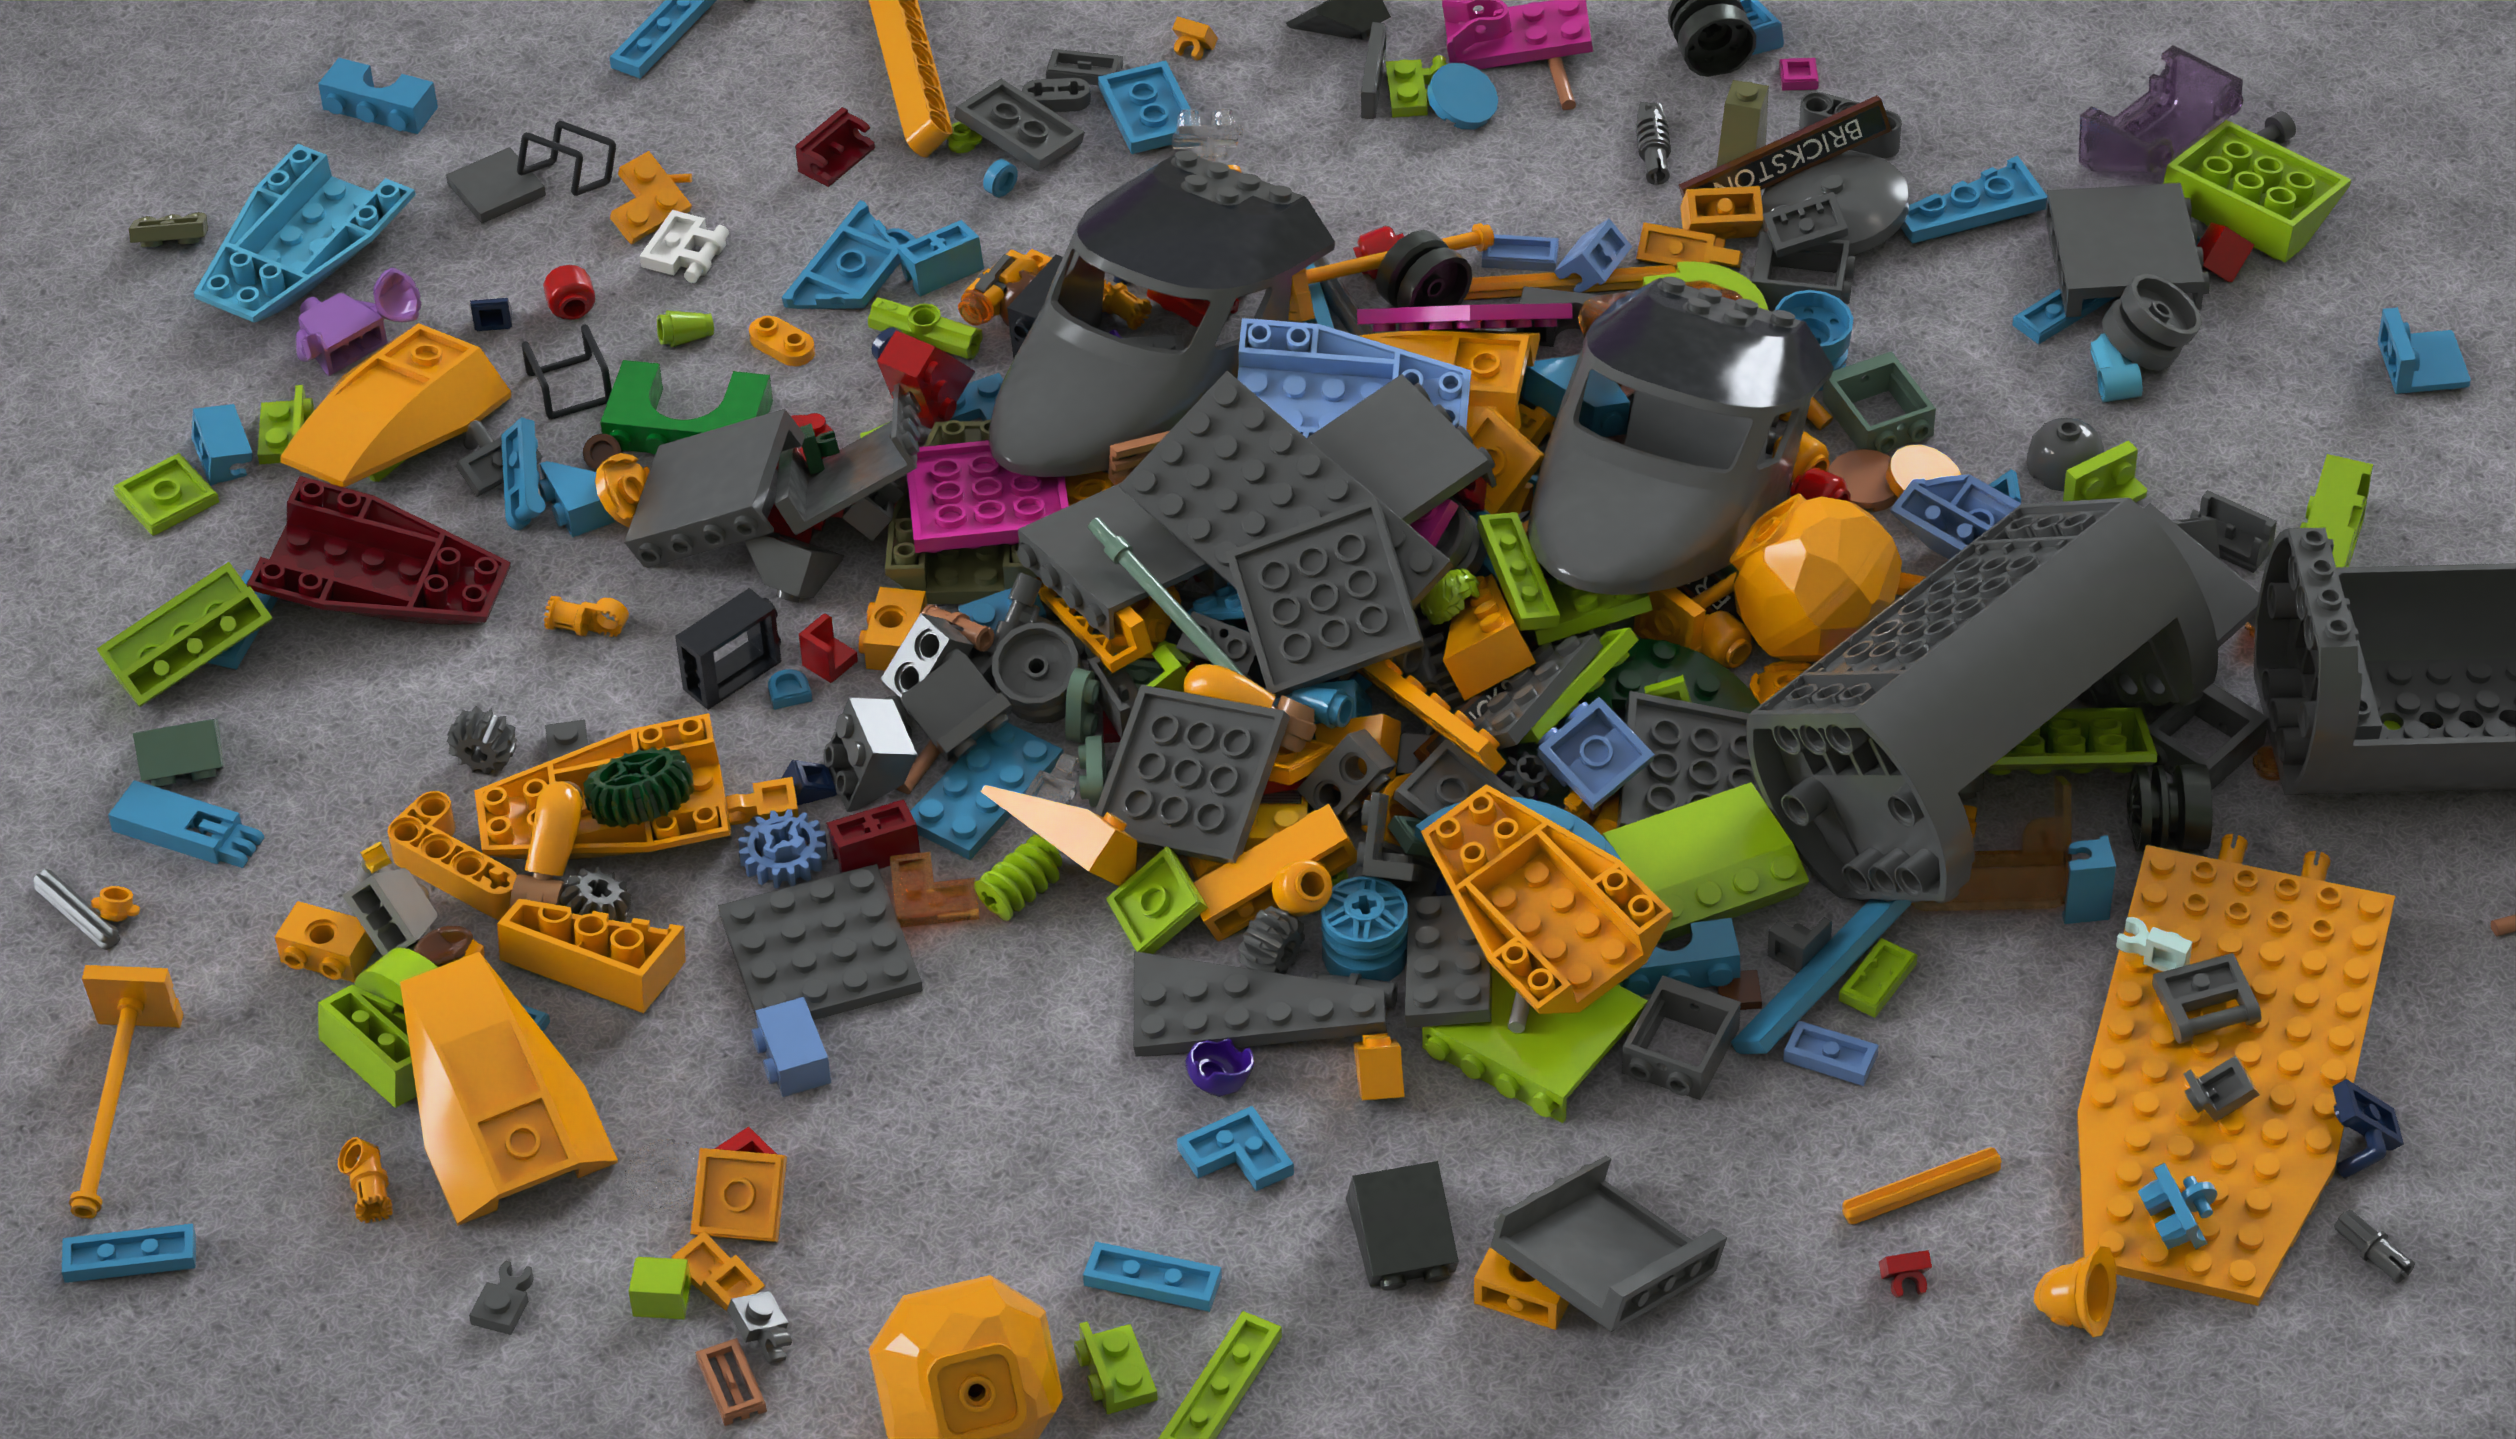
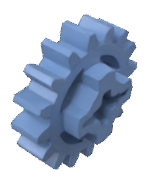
M787 809L784 816L778 817L775 810L770 811V819L768 820L757 816L755 818L756 827L745 826V837L738 839L740 864L745 866L746 875L748 877L757 875L758 884L763 885L768 880H773L774 888H779L782 881H788L790 886L796 885V879L799 877L806 881L811 880L810 870L820 872L822 870L821 860H827L828 858L825 831H820L819 821L808 822V814L805 812L797 818L793 817L792 809Z

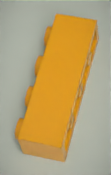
M1329 804L1309 813L1305 818L1288 828L1273 834L1269 839L1247 852H1243L1238 857L1236 863L1228 862L1193 882L1208 907L1200 916L1217 942L1247 927L1249 921H1254L1257 912L1261 909L1265 910L1270 906L1279 908L1273 899L1272 883L1277 872L1287 864L1304 859L1317 861L1326 868L1332 877L1357 862V850Z

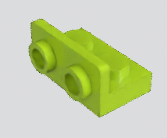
M295 385V398L292 401L261 403L257 453L259 465L281 463L280 456L301 426L313 413V399L306 398L304 385Z
M2128 440L2066 470L2063 501L2131 498L2136 503L2146 498L2147 488L2135 478L2138 449Z
M1088 1321L1079 1323L1080 1340L1074 1341L1076 1357L1080 1367H1089L1091 1374L1087 1375V1382L1093 1401H1102L1107 1415L1158 1400L1157 1389L1131 1324L1092 1334Z

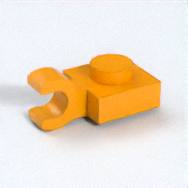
M793 777L752 783L754 793L733 794L726 797L730 825L747 823L757 815L768 820L770 819V811L773 810L778 814V817L784 816L787 809H792L793 817L797 818L799 816Z

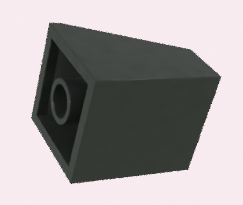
M1438 1161L1352 1176L1346 1200L1369 1286L1381 1285L1382 1290H1395L1406 1286L1407 1280L1423 1277L1425 1283H1434L1450 1278V1272L1456 1271L1459 1260Z

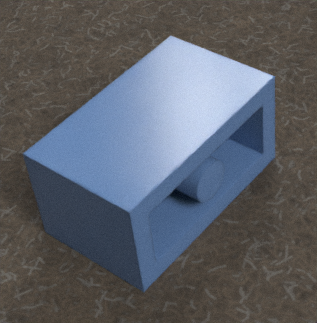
M804 997L755 1010L758 1028L751 1029L754 1045L758 1054L766 1053L768 1059H764L763 1064L767 1079L770 1084L777 1082L782 1097L831 1083L828 1056Z

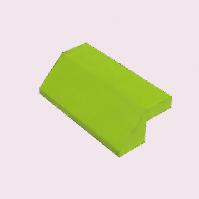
M227 562L96 649L118 682L135 703L141 707L273 620V617L250 586H246L231 563Z

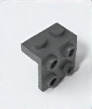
M964 653L954 655L906 691L901 698L903 706L947 762L954 756H957L958 759L962 758L977 746L976 740L986 732L990 734L997 732L1010 720L1007 717L1011 714L1010 702L1002 692L997 695Z

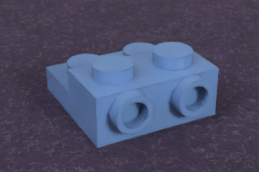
M1600 697L1591 704L1587 702L1580 704L1570 714L1568 718L1570 721L1558 730L1554 727L1546 732L1538 742L1537 757L1545 763L1546 769L1564 788L1568 785L1592 811L1654 760L1655 755Z

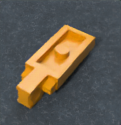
M1643 222L1636 259L1661 265H1674L1675 267H1677V262H1706L1720 266L1740 268L1743 253L1739 250L1724 248L1726 240L1717 238L1713 234Z

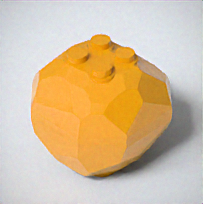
M1801 494L1792 496L1758 518L1729 560L1737 569L1733 584L1737 613L1758 645L1772 657L1784 661L1817 662L1894 603L1902 567V560L1892 536L1873 515L1849 501L1822 496L1806 500Z
M992 1275L903 1295L868 1349L888 1439H1038L1063 1399L1046 1311L1042 1306Z

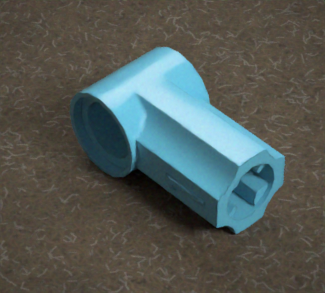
M2105 333L2100 334L2099 338L2091 342L2090 353L2097 370L2098 390L2100 396H2103L2101 397L2102 402L2141 397L2143 385L2138 364L2131 363V360L2123 356L2111 344Z

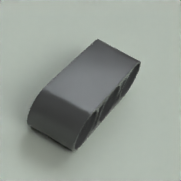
M1823 92L1805 94L1800 102L1799 130L1860 102ZM1885 110L1892 131L1851 150L1880 158L1895 156L1900 149L1901 117L1897 113Z

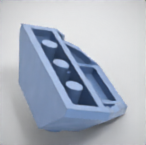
M1969 474L1939 477L1925 480L1924 478L1913 479L1891 507L1890 511L1929 549L1947 559H1951L2020 506L2021 503Z

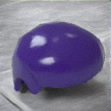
M1229 1038L1218 1043L1208 1040L1197 1042L1193 1045L1185 1060L1186 1070L1193 1083L1206 1093L1217 1097L1238 1092L1248 1080L1255 1064L1252 1050L1246 1048L1243 1052L1238 1051Z

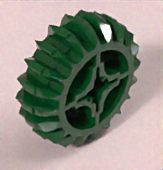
M655 747L645 751L638 749L634 753H624L622 757L611 758L609 763L599 765L597 771L591 772L588 775V779L583 783L584 800L588 811L591 812L592 818L596 819L598 824H607L608 827L620 825L624 828L630 824L639 826L642 822H653L655 818L667 816L668 812L678 810L682 803H686L694 792L693 773L690 764L687 763L685 756L681 755L680 751L670 750V748L666 747L659 750Z

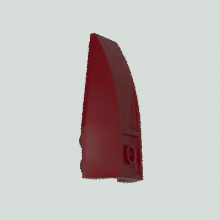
M299 476L287 501L286 526L270 559L260 557L247 583V587L250 586L253 591L328 611L422 624H476L487 622L510 570L511 562L374 495Z

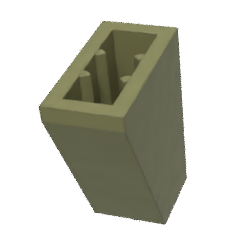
M1732 81L1724 105L1717 167L1766 145L1769 86L1752 82Z

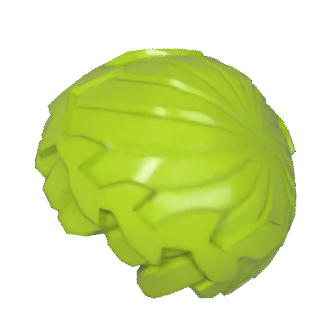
M1467 569L1449 570L1420 601L1423 615L1427 616L1433 625L1451 620L1453 616H1456L1464 609V599L1470 595L1476 598L1479 597L1480 593L1477 587L1480 582Z

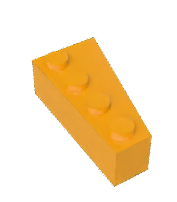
M1492 574L1486 577H1476L1480 582L1477 587L1480 593L1479 597L1476 598L1470 595L1464 599V609L1456 616H1453L1450 623L1443 662L1464 701L1536 663L1522 631L1518 629L1509 604Z
M518 899L497 923L499 959L501 961L644 1013L686 962L684 926L669 924L668 930L650 927V920L633 918L631 923L609 920L608 913L597 911L585 915L572 914L571 907Z

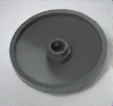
M1846 151L1765 188L1762 195L1764 214L1780 205L1789 206L1805 201L1808 197L1815 194L1824 195L1834 192L1848 227V236L1839 238V240L1850 241L1849 256L1874 248L1894 235L1906 220L1910 205L1907 182L1894 165L1880 157L1853 151Z

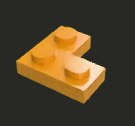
M650 151L619 167V177L636 198L614 209L611 212L610 219L631 245L657 231L672 210L683 213L690 212L691 203Z

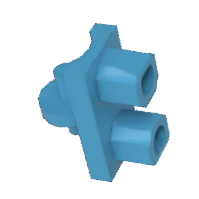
M2165 1163L2153 1168L2158 1179L2138 1190V1193L2150 1216L2171 1206L2174 1208L2175 1214L2155 1223L2167 1249L2179 1246L2190 1240L2195 1249L2208 1244L2191 1212L2198 1211L2201 1218H2207L2212 1215L2213 1211L2210 1205L2217 1197L2214 1185L2211 1182L2198 1183L2194 1176H2189L2183 1181L2186 1189L2181 1193Z

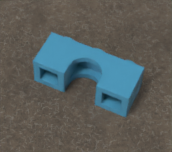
M338 58L318 83L323 110L330 111L333 114L358 118L367 123L373 122L392 127L398 131L418 134L438 108L434 82L401 74L392 85L374 88L370 65L343 58Z
M1732 918L1690 923L1691 942L1685 948L1677 951H1666L1656 946L1647 963L1617 985L1641 997L1654 992L1662 975L1698 988L1724 986L1729 984L1733 978H1740V952Z

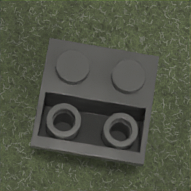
M849 698L843 713L837 718L836 729L831 741L825 746L823 759L825 766L829 768L833 777L837 794L841 796L847 812H852L865 807L903 785L917 753L893 699Z

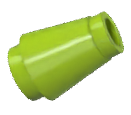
M667 310L665 314L658 315L657 334L661 345L670 344V347H675L706 336H712L714 334V323L711 313L703 314Z

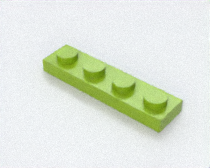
M1518 513L1479 515L1477 529L1519 631L1558 628L1559 611Z
M1630 627L1606 631L1599 641L1603 648L1518 744L1529 742L1538 744L1546 732L1554 728L1561 719L1570 716L1580 705L1578 701L1586 693L1596 690L1604 683L1605 679L1603 676L1611 668L1619 666L1629 657L1628 651L1638 641Z
M1242 1311L1158 1439H1216L1281 1340L1282 1327Z

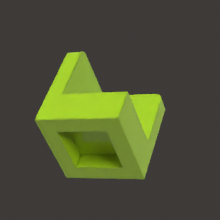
M1163 644L1151 654L1164 672L1146 686L1184 692V680L1188 673Z
M637 1257L635 1259L628 1291L633 1317L685 1320L692 1286L688 1259Z

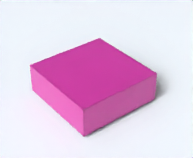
M1815 58L1779 60L1782 91L1818 89L1819 80Z

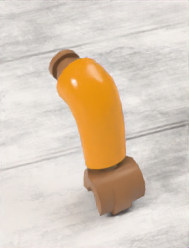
M1197 665L1185 677L1183 685L1185 693L1284 710L1290 716V720L1280 746L1286 749L1301 752L1306 743L1311 742L1317 728L1314 724V709L1282 695L1276 707L1273 705L1276 698L1274 694L1247 677L1219 665Z
M570 781L553 782L540 792L536 802L532 837L524 869L525 871L533 872V876L520 874L516 877L511 893L510 908L518 899L559 905L564 889V881L553 879V876H563L577 835L583 807V794L580 787Z

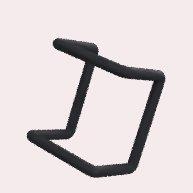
M558 121L555 124L553 141L528 132L522 135L517 164V173L520 176L553 165L557 161L559 151L576 157L571 192L574 196L605 186L611 181L616 152L614 140L564 121ZM562 129L609 146L603 179L579 187L583 155L578 150L560 144ZM528 140L551 148L550 158L524 167Z
M587 324L581 326L585 354L540 367L530 344L527 341L522 343L526 373L529 376L537 377L542 389L546 416L549 419L570 415L607 404L612 391L609 369ZM593 352L602 372L605 397L553 412L549 386L543 373L590 360Z

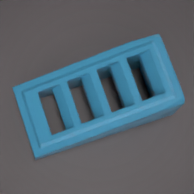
M1740 0L1756 34V48L1752 55L1782 48L1784 45L1782 23L1759 0Z

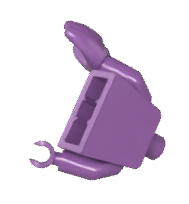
M389 268L380 275L374 285L373 295L375 303L354 300L344 293H337L323 302L316 297L307 298L301 304V314L298 318L300 330L296 334L298 359L302 362L316 359L325 373L331 376L388 343L384 319L394 322H410L418 319V311L421 309V301L419 300L421 296L419 289L415 287L416 283L410 276L400 270Z

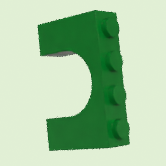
M623 360L600 424L602 434L614 437L621 446L622 451L646 452L656 455L660 445L768 414L773 403L770 375L733 371L724 399L715 410L699 418L680 420L666 417L656 411L663 392L660 364Z

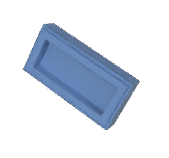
M1494 234V245L1488 247L1482 253V267L1554 272L1557 265L1559 238Z

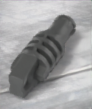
M1640 102L1636 123L1639 156L1645 161L1647 181L1654 185V174H1656L1657 183L1664 184L1670 178L1667 158L1671 153L1668 122L1661 103Z

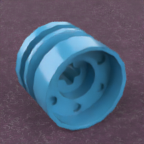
M1797 291L1784 297L1775 310L1788 311L1795 315V319L1806 322L1833 365V371L1844 368L1846 366L1854 319L1849 307L1838 297L1822 291Z
M1366 876L1346 879L1333 886L1331 898L1326 906L1321 909L1322 960L1327 971L1333 975L1350 976L1351 973H1359L1365 979L1391 981L1402 972L1407 964L1408 903L1403 892L1389 881Z

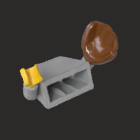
M381 842L361 851L360 854L363 859L356 872L360 884L342 896L381 955L384 956L394 948H407L426 957L437 967L454 962L465 956L466 950L473 940L470 930L461 926H443L431 931L430 925L437 918V912L429 901L427 888L418 884L406 868L391 870L387 867L392 862Z

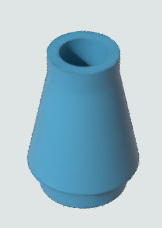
M1306 687L1293 691L1291 699L1313 708L1314 719L1331 729L1337 726L1345 727L1353 715L1354 699L1348 696L1343 689Z

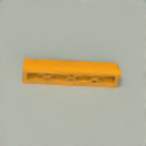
M1046 586L1040 588L1038 592L1040 599L1095 656L1100 658L1101 662L1112 673L1154 651L1144 620L1130 606L1114 612L1115 638L1109 640L1104 634L1092 635L1094 628L1090 626L1086 618L1074 616L1076 610L1070 608L1063 598H1055L1059 594L1052 588ZM1113 646H1129V648L1114 656L1110 654Z

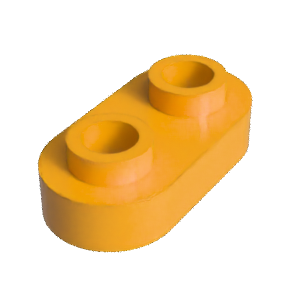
M762 316L754 320L749 326V337L752 346L785 365L802 366L809 363L815 356L813 338L778 317Z

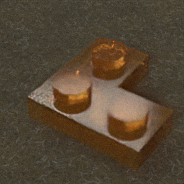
M931 852L890 856L896 921L900 924L901 928L980 919L977 893L974 888L975 878L934 882Z

